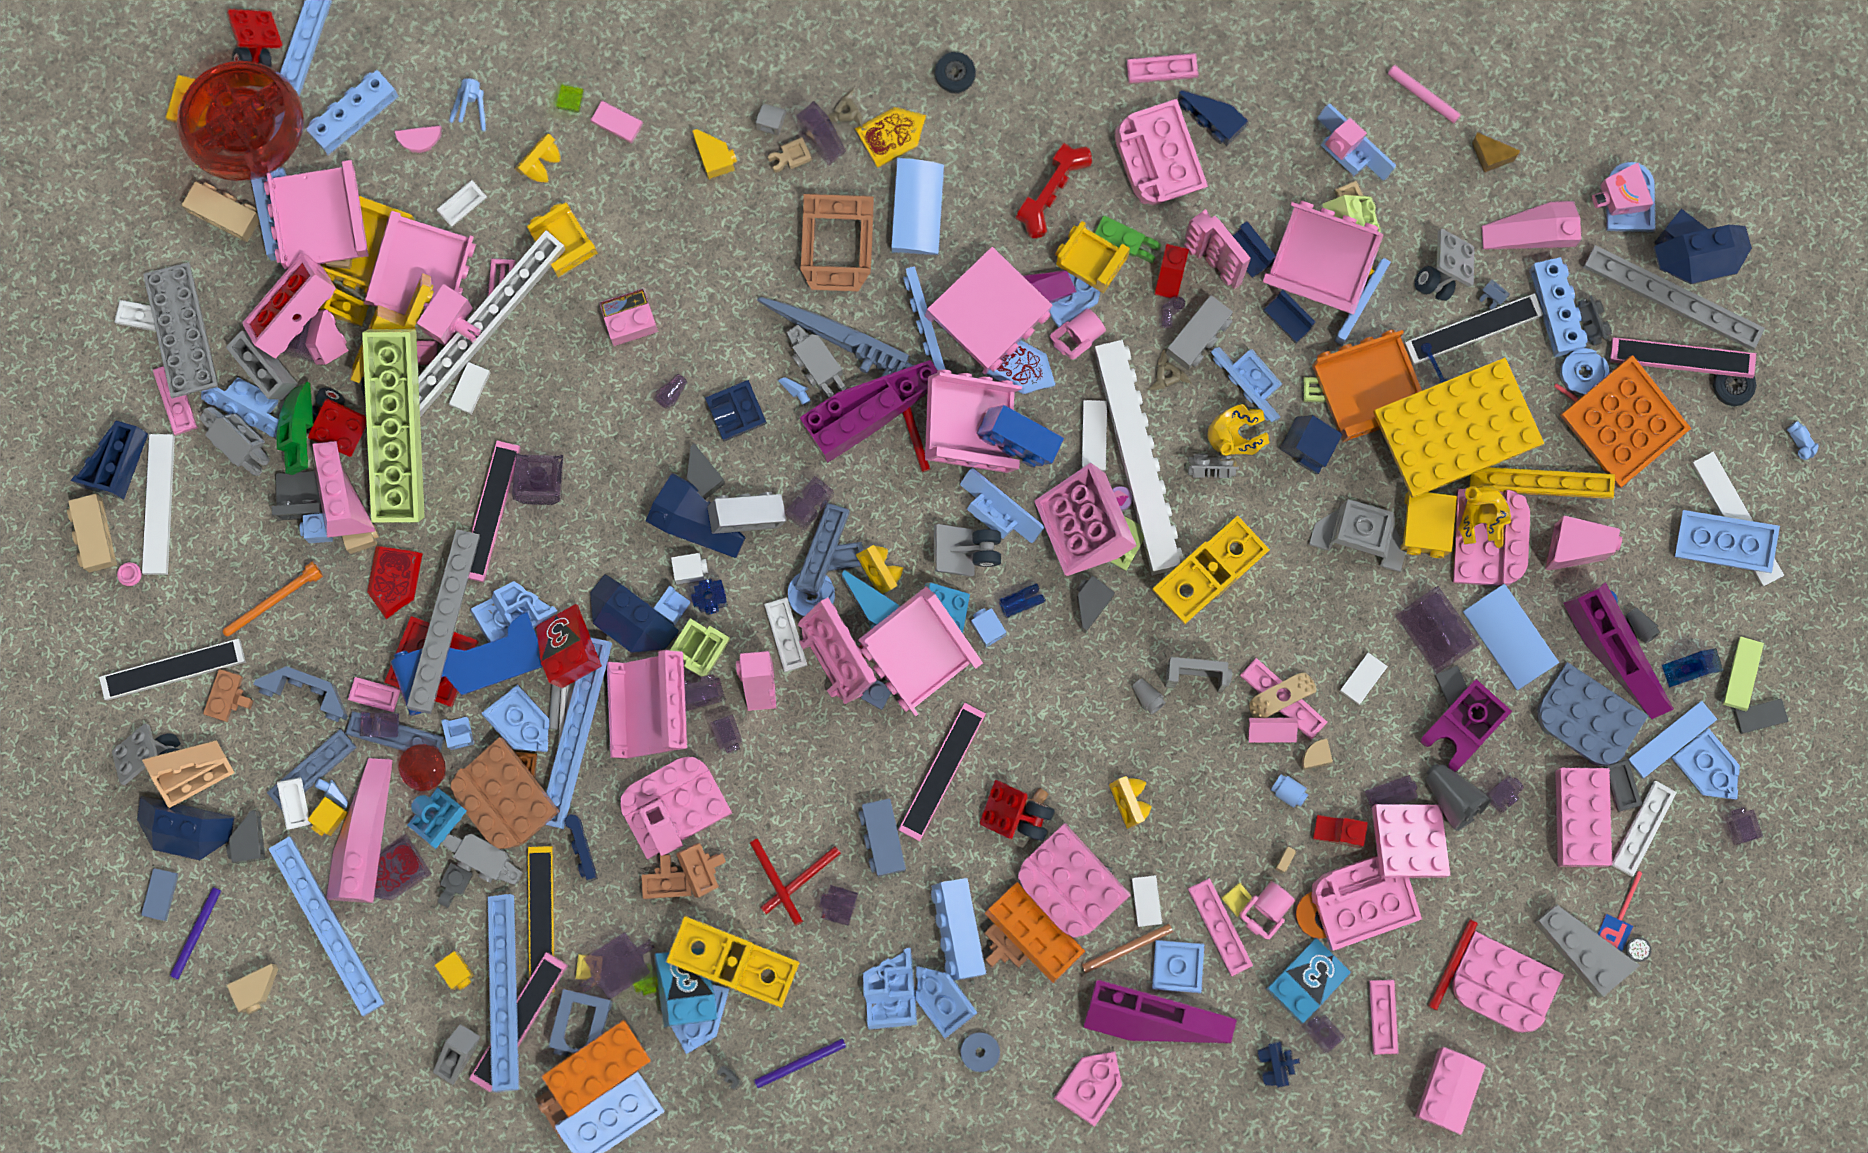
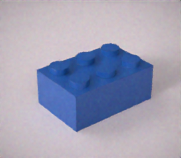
M1005 405L988 408L976 433L983 437L982 441L992 446L996 444L1002 447V451L1012 457L1017 455L1023 459L1022 462L1033 468L1035 466L1052 464L1064 440L1060 435Z

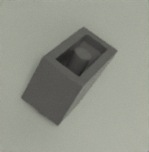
M694 443L690 448L687 481L693 484L699 490L698 493L706 500L725 485V481Z
M1094 576L1089 580L1084 579L1077 588V591H1079L1077 602L1081 629L1085 634L1115 595L1114 591Z
M256 810L250 811L229 838L230 845H227V856L232 860V863L242 864L266 860L260 812Z

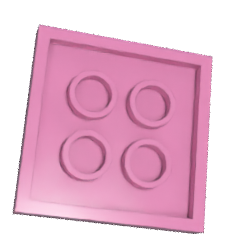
M1374 805L1372 807L1381 878H1446L1450 876L1440 805Z

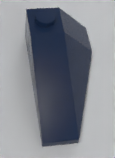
M672 473L654 500L645 521L665 533L737 558L746 537L741 532L712 534L707 508L711 502H706L693 484Z

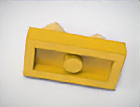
M549 133L545 134L514 169L532 180L547 183L549 181L548 174L539 158L552 163L560 162V152L554 143L555 139Z
M872 545L857 553L856 557L876 591L884 594L898 586L896 583L901 578L903 567L886 566L884 562L888 555V549Z
M1125 776L1109 784V787L1125 826L1129 829L1144 822L1152 806L1145 802L1137 801L1135 798L1144 790L1146 782Z

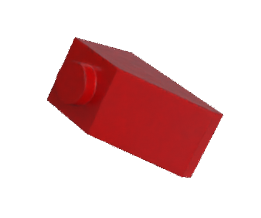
M1166 244L1154 295L1177 300L1189 249Z

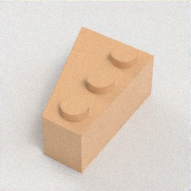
M217 740L142 760L169 808L234 774Z

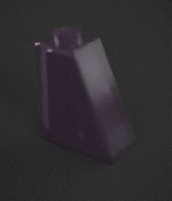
M815 101L796 115L799 134L828 166L846 152L830 118Z

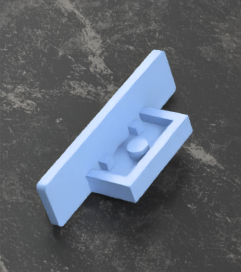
M1331 104L1326 105L1318 116V120L1332 133L1347 121ZM1331 135L1321 144L1353 176L1368 166L1382 180H1385L1396 167L1366 137L1363 138L1357 148L1342 160L1325 145Z
M1220 347L1214 348L1211 351L1214 355L1213 360L1219 367H1224L1229 372L1228 377L1235 385L1242 387L1245 391L1243 394L1246 399L1251 403L1255 402L1263 410L1265 420L1277 421L1280 416L1266 399L1282 385L1279 379L1253 349H1250L1234 364Z
M239 377L226 391L217 387L201 391V399L209 405H213L227 414L236 413L248 425L256 427L271 437H277L279 419L269 414L277 406L278 399H268L258 387Z
M971 468L961 481L960 485L976 498L971 502L967 510L990 529L1000 531L1002 539L1014 529L1030 543H1033L1044 529V525L974 468Z

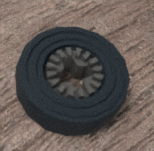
M962 52L945 54L935 66L937 84L949 93L958 94L966 91L972 86L976 77L974 62L968 55ZM953 68H957L959 72L962 71V73L958 74V78H954L953 74H949Z
M1716 374L1713 381V390L1717 399L1723 404L1732 407L1742 406L1750 401L1755 394L1757 386L1755 376L1753 378ZM1733 380H1736V384L1740 385L1736 391H1733V387L1729 386Z

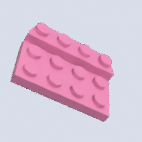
M1177 99L1135 112L1116 127V144L1133 192L1141 203L1158 205L1208 187Z
M1203 210L1189 221L1185 234L1187 243L1184 244V248L1189 249L1188 253L1191 256L1195 255L1197 259L1206 254L1205 258L1212 268L1216 267L1221 272L1220 277L1227 286L1231 285L1235 289L1242 284L1251 258L1216 216L1211 218L1207 210Z
M1458 489L1453 583L1502 586L1503 584L1508 586L1513 584L1524 575L1528 567L1530 509L1526 498L1510 490L1500 492L1506 499L1511 513V523L1504 525L1503 528L1504 543L1501 548H1497L1494 541H1488L1486 523H1480L1474 527L1476 543L1464 545L1463 537L1458 527L1467 502L1465 497L1466 489Z
M829 598L821 600L800 620L798 626L802 628L803 640L799 641L802 649L811 647L832 683V686L827 690L831 697L838 696L846 704L863 696L862 693L877 680L873 670L863 658L860 648L856 646L850 636L848 628L840 619L835 606L832 605Z
M684 757L675 760L633 783L621 796L622 814L647 860L658 855L659 851L639 812L640 809L662 800L681 841L732 814L709 769L703 762L694 757Z
M1066 823L1023 862L1018 875L1024 890L1064 933L1072 937L1083 936L1093 931L1131 896Z
M1378 856L1327 872L1320 876L1312 885V901L1317 906L1325 935L1332 951L1422 920L1410 879L1381 878Z
M1475 931L1454 974L1452 985L1454 995L1460 1005L1509 1028L1511 1031L1520 1033L1534 1031L1544 1023L1545 1015L1564 974Z

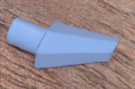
M787 377L778 380L793 397L799 398L802 405H806L811 401L805 392L808 390V387Z
M318 778L315 787L324 791V796L345 809L348 800L333 780L326 782Z

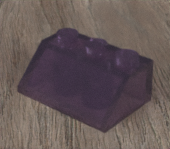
M1439 586L1417 599L1395 616L1436 674L1480 645Z

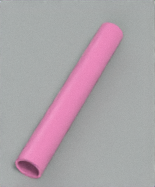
M1394 65L1389 71L1388 75L1452 123H1455L1461 116L1459 112Z

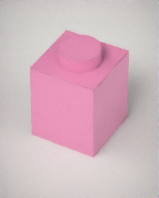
M1349 118L1332 133L1325 145L1342 160L1358 147L1367 133Z

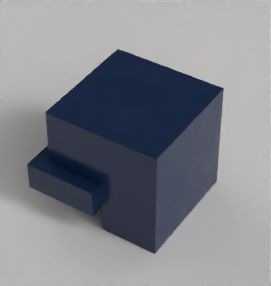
M1314 415L1297 416L1280 450L1293 458H1298L1296 463L1310 472L1319 474L1322 467L1327 466L1343 434Z

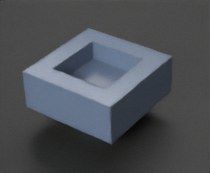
M877 680L865 690L861 699L883 710L892 693L884 683Z

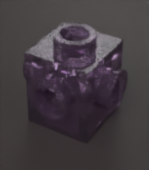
M830 885L828 893H823L819 907L823 908L821 918L849 926L858 893Z

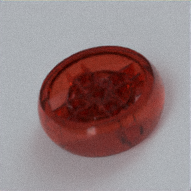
M244 60L222 63L199 75L185 91L177 114L179 139L188 157L206 173L229 181L255 180L279 169L297 149L304 128V112L301 99L287 78L267 65ZM248 86L260 87L263 89H261L260 91H256L252 88H248ZM209 105L205 118L206 125L197 130L200 117ZM285 111L283 122L276 135L271 139L276 126L275 117ZM224 150L239 156H224L218 153Z

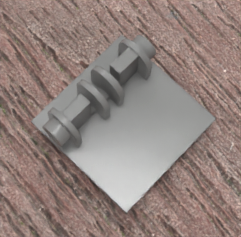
M1195 453L1194 457H1188L1190 463L1188 475H1193V478H1205V469H1207V478H1210V469H1214V478H1217V469H1219V478L1231 479V476H1236V469H1239L1236 459L1231 458L1230 454L1227 456L1218 454L1217 457H1208V454Z

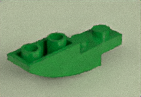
M305 382L290 391L279 416L276 437L277 450L284 451L285 473L295 475L308 468L306 429L313 426L310 382Z

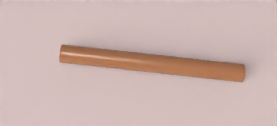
M1170 924L1162 926L1082 964L1083 970L1086 974L1173 933Z

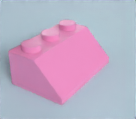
M1439 1048L1415 1117L1462 1135L1486 1065L1450 1049Z

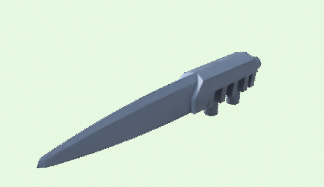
M763 297L757 299L764 306L807 331L848 352H855L857 359H864L859 368L864 373H868L872 364L876 365L880 370L882 368L885 369L881 377L914 366L908 363V354L834 320L782 302Z

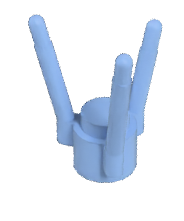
M474 79L462 80L449 122L452 123L454 121L461 100L459 123L463 122L467 102H475V99H478L481 130L485 131L484 91L479 89L480 83Z

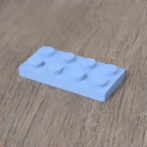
M1683 510L1675 558L1772 573L1780 526Z
M637 1070L572 1116L566 1117L557 1123L555 1128L572 1153H604L665 1111Z

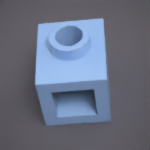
M323 514L303 515V522H300V534L304 536L308 543L333 542V537H327Z

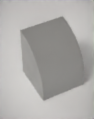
M764 103L756 120L757 130L779 136L787 110Z

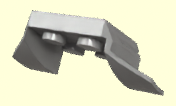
M1347 499L1338 510L1315 523L1309 543L1310 546L1330 551L1333 543L1374 554L1382 557L1381 567L1401 572L1406 553L1405 550H1400L1403 542L1394 526V512Z

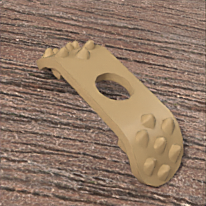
M1299 673L1255 696L1249 704L1250 712L1254 718H1268L1293 703L1316 693V685L1308 674ZM1285 688L1289 690L1291 697L1288 701L1283 702L1277 698V691L1279 689Z

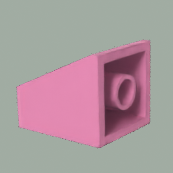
M1563 516L1554 525L1545 570L1550 571L1608 559L1611 555H1614L1616 550L1619 551L1621 547L1622 537L1619 536L1620 529Z

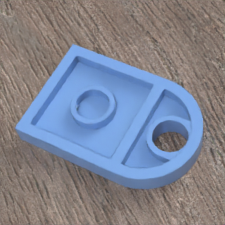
M1626 162L1618 165L1613 169L1609 177L1636 163ZM1639 164L1653 205L1648 211L1614 216L1610 214L1607 206V231H1655V184L1652 174L1643 165Z

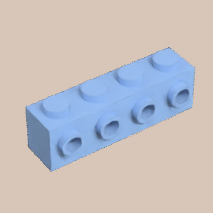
M376 70L374 73L367 74L363 78L362 83L357 87L350 88L339 102L332 103L322 116L314 118L306 130L325 153L329 155L399 96L391 84Z
M276 161L249 167L266 254L271 261L276 260L275 249H278V241L273 240L271 226H275L274 218L269 216L268 204H271V197L266 195L264 182L268 181L267 173H271L273 178L286 176L285 169L280 168Z
M1561 257L1534 263L1530 268V273L1540 307L1544 314L1543 319L1554 357L1571 354L1575 350L1585 348L1587 335L1580 326L1581 313L1579 308H1575L1574 305L1575 293L1567 280L1569 276L1567 265L1563 264Z
M964 878L932 885L931 899L936 907V924L940 928V945L945 954L946 973L954 981L986 974L968 879Z

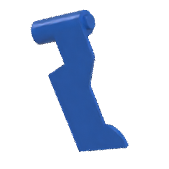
M528 612L521 614L511 622L507 637L465 651L449 648L442 677H446L462 696L542 668L538 639ZM423 648L411 653L407 651L399 652L394 655V659L391 661L406 706ZM408 709L410 716L423 713Z

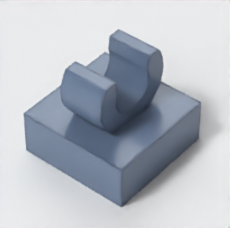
M1491 280L1483 289L1486 293L1480 297V301L1483 302L1486 297L1492 298L1493 304L1489 307L1492 310L1498 303L1501 305L1509 297L1510 293L1494 280Z

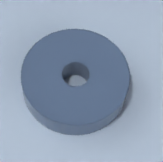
M972 1034L962 1044V1061L972 1071H988L999 1060V1045L989 1034ZM977 1048H983L985 1050V1055L983 1057H978L975 1052Z

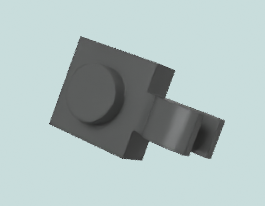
M451 863L440 883L446 889L440 896L438 903L449 908L456 893L463 896L473 873Z

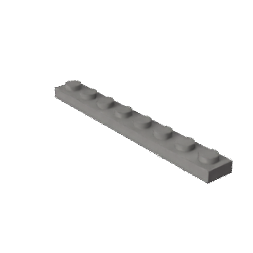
M1596 245L1593 247L1583 267L1751 350L1756 348L1765 329Z
M456 529L407 709L427 714L432 713L480 534Z

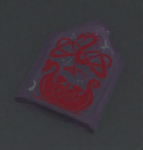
M407 834L380 851L374 892L375 898L392 901L432 874Z

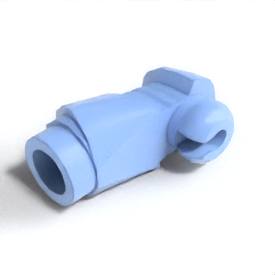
M1798 420L1787 428V431L1797 447L1800 448L1798 456L1802 460L1813 458L1817 453L1818 443L1815 444L1806 426L1800 424Z

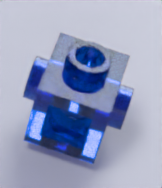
M705 579L699 581V585L694 586L695 593L691 594L694 608L699 607L701 613L705 612L706 615L719 612V608L728 606L722 580L712 581V579ZM707 595H712L711 598L706 599Z

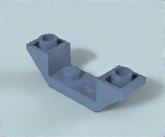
M287 666L254 681L253 685L260 688L258 692L272 697L273 693L281 695L287 678L289 679L288 683L300 688L303 684L310 686V691L315 694L324 696L326 692L320 708L321 711L326 713L325 718L336 722L340 718L343 720L348 718L335 685L328 681Z

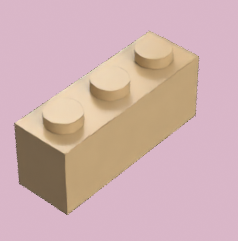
M195 181L181 206L188 213L248 242L259 223V216L256 213L257 209L247 203H244V205L237 203V199L230 194L224 193L221 195L217 193V189L204 182L201 185Z
M93 494L68 501L70 508L67 509V514L70 522L74 524L75 531H72L74 543L79 547L80 553L77 554V560L80 567H83L88 572L117 566L103 499L99 495Z

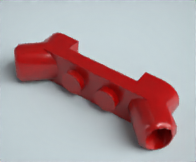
M1063 143L1052 162V165L1057 170L1038 199L1035 201L1027 197L1015 219L1025 224L1028 237L1036 239L1046 235L1048 230L1043 212L1046 207L1051 208L1057 199L1055 193L1059 188L1063 189L1070 178L1067 175L1070 171L1091 166L1092 156L1088 147L1084 146L1073 149L1066 143Z

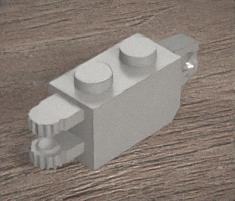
M799 325L787 332L793 345V353L795 354L792 358L799 368L803 366L807 371L805 377L812 387L816 385L819 390L822 389L828 399L834 395L827 386L831 382H835L839 391L847 389L839 378L843 375L842 368L818 335L812 334L809 336Z
M213 407L206 408L201 414L200 420L207 427L208 431L205 435L211 440L212 444L219 448L231 463L237 467L243 466L254 476H259L262 473V468L258 463L266 466L270 460L261 450L265 441L236 413L222 415Z

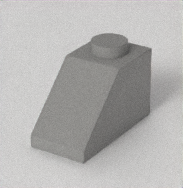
M460 1024L445 1042L433 1073L454 1085L473 1055L481 1037Z

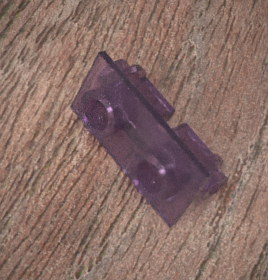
M1410 775L1365 791L1371 810L1374 805H1399L1418 798L1416 793L1417 785L1415 781L1411 780Z

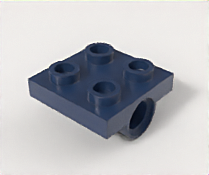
M749 380L705 397L723 442L767 424Z

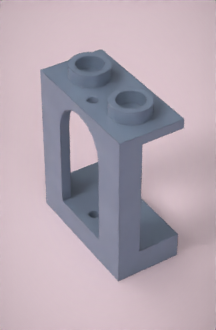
M563 989L549 1047L555 1048V1054L568 1056L569 1052L576 1053L582 1049H572L565 1042V1031L573 1002L596 1007L589 1038L585 1045L587 1046L603 1035L613 1001Z

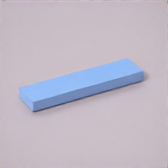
M1381 259L1362 292L1354 315L1349 314L1335 339L1336 343L1344 344L1391 263L1387 259Z
M1703 701L1699 702L1628 759L1630 765L1642 779L1714 723L1717 718Z

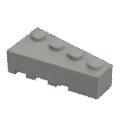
M1558 905L1552 906L1534 921L1536 926L1597 998L1604 997L1640 966Z

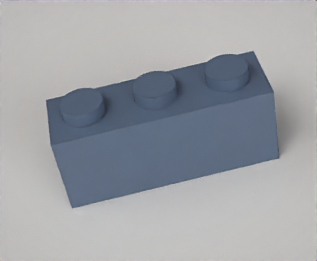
M885 799L862 804L863 811H859L861 825H866L868 834L864 835L866 848H871L873 858H869L872 873L877 872V876L881 877L906 871L891 800Z

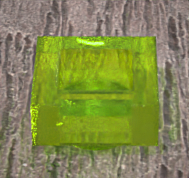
M561 84L556 104L557 109L580 113L584 89Z
M657 976L633 983L635 992L637 994L642 993L643 997L656 993V988L659 987Z

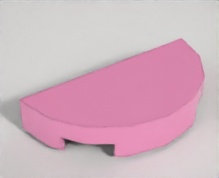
M441 126L399 130L395 131L398 142L404 148L411 152L422 153L431 150L432 146L437 143L438 139L441 138L442 128Z

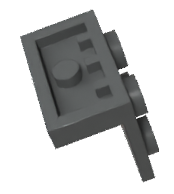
M315 471L299 472L295 475L286 473L276 474L277 506H272V516L278 521L303 519V515L323 514Z

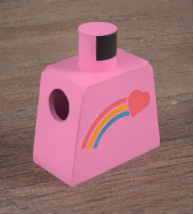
M1639 163L1633 164L1606 178L1601 184L1602 192L1592 195L1595 208L1607 205L1610 214L1613 216L1648 211L1653 205Z

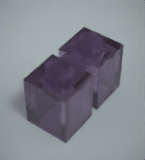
M814 476L803 489V498L798 496L786 510V517L805 532L818 516L817 510L814 507L817 505V509L822 511L833 498V489Z

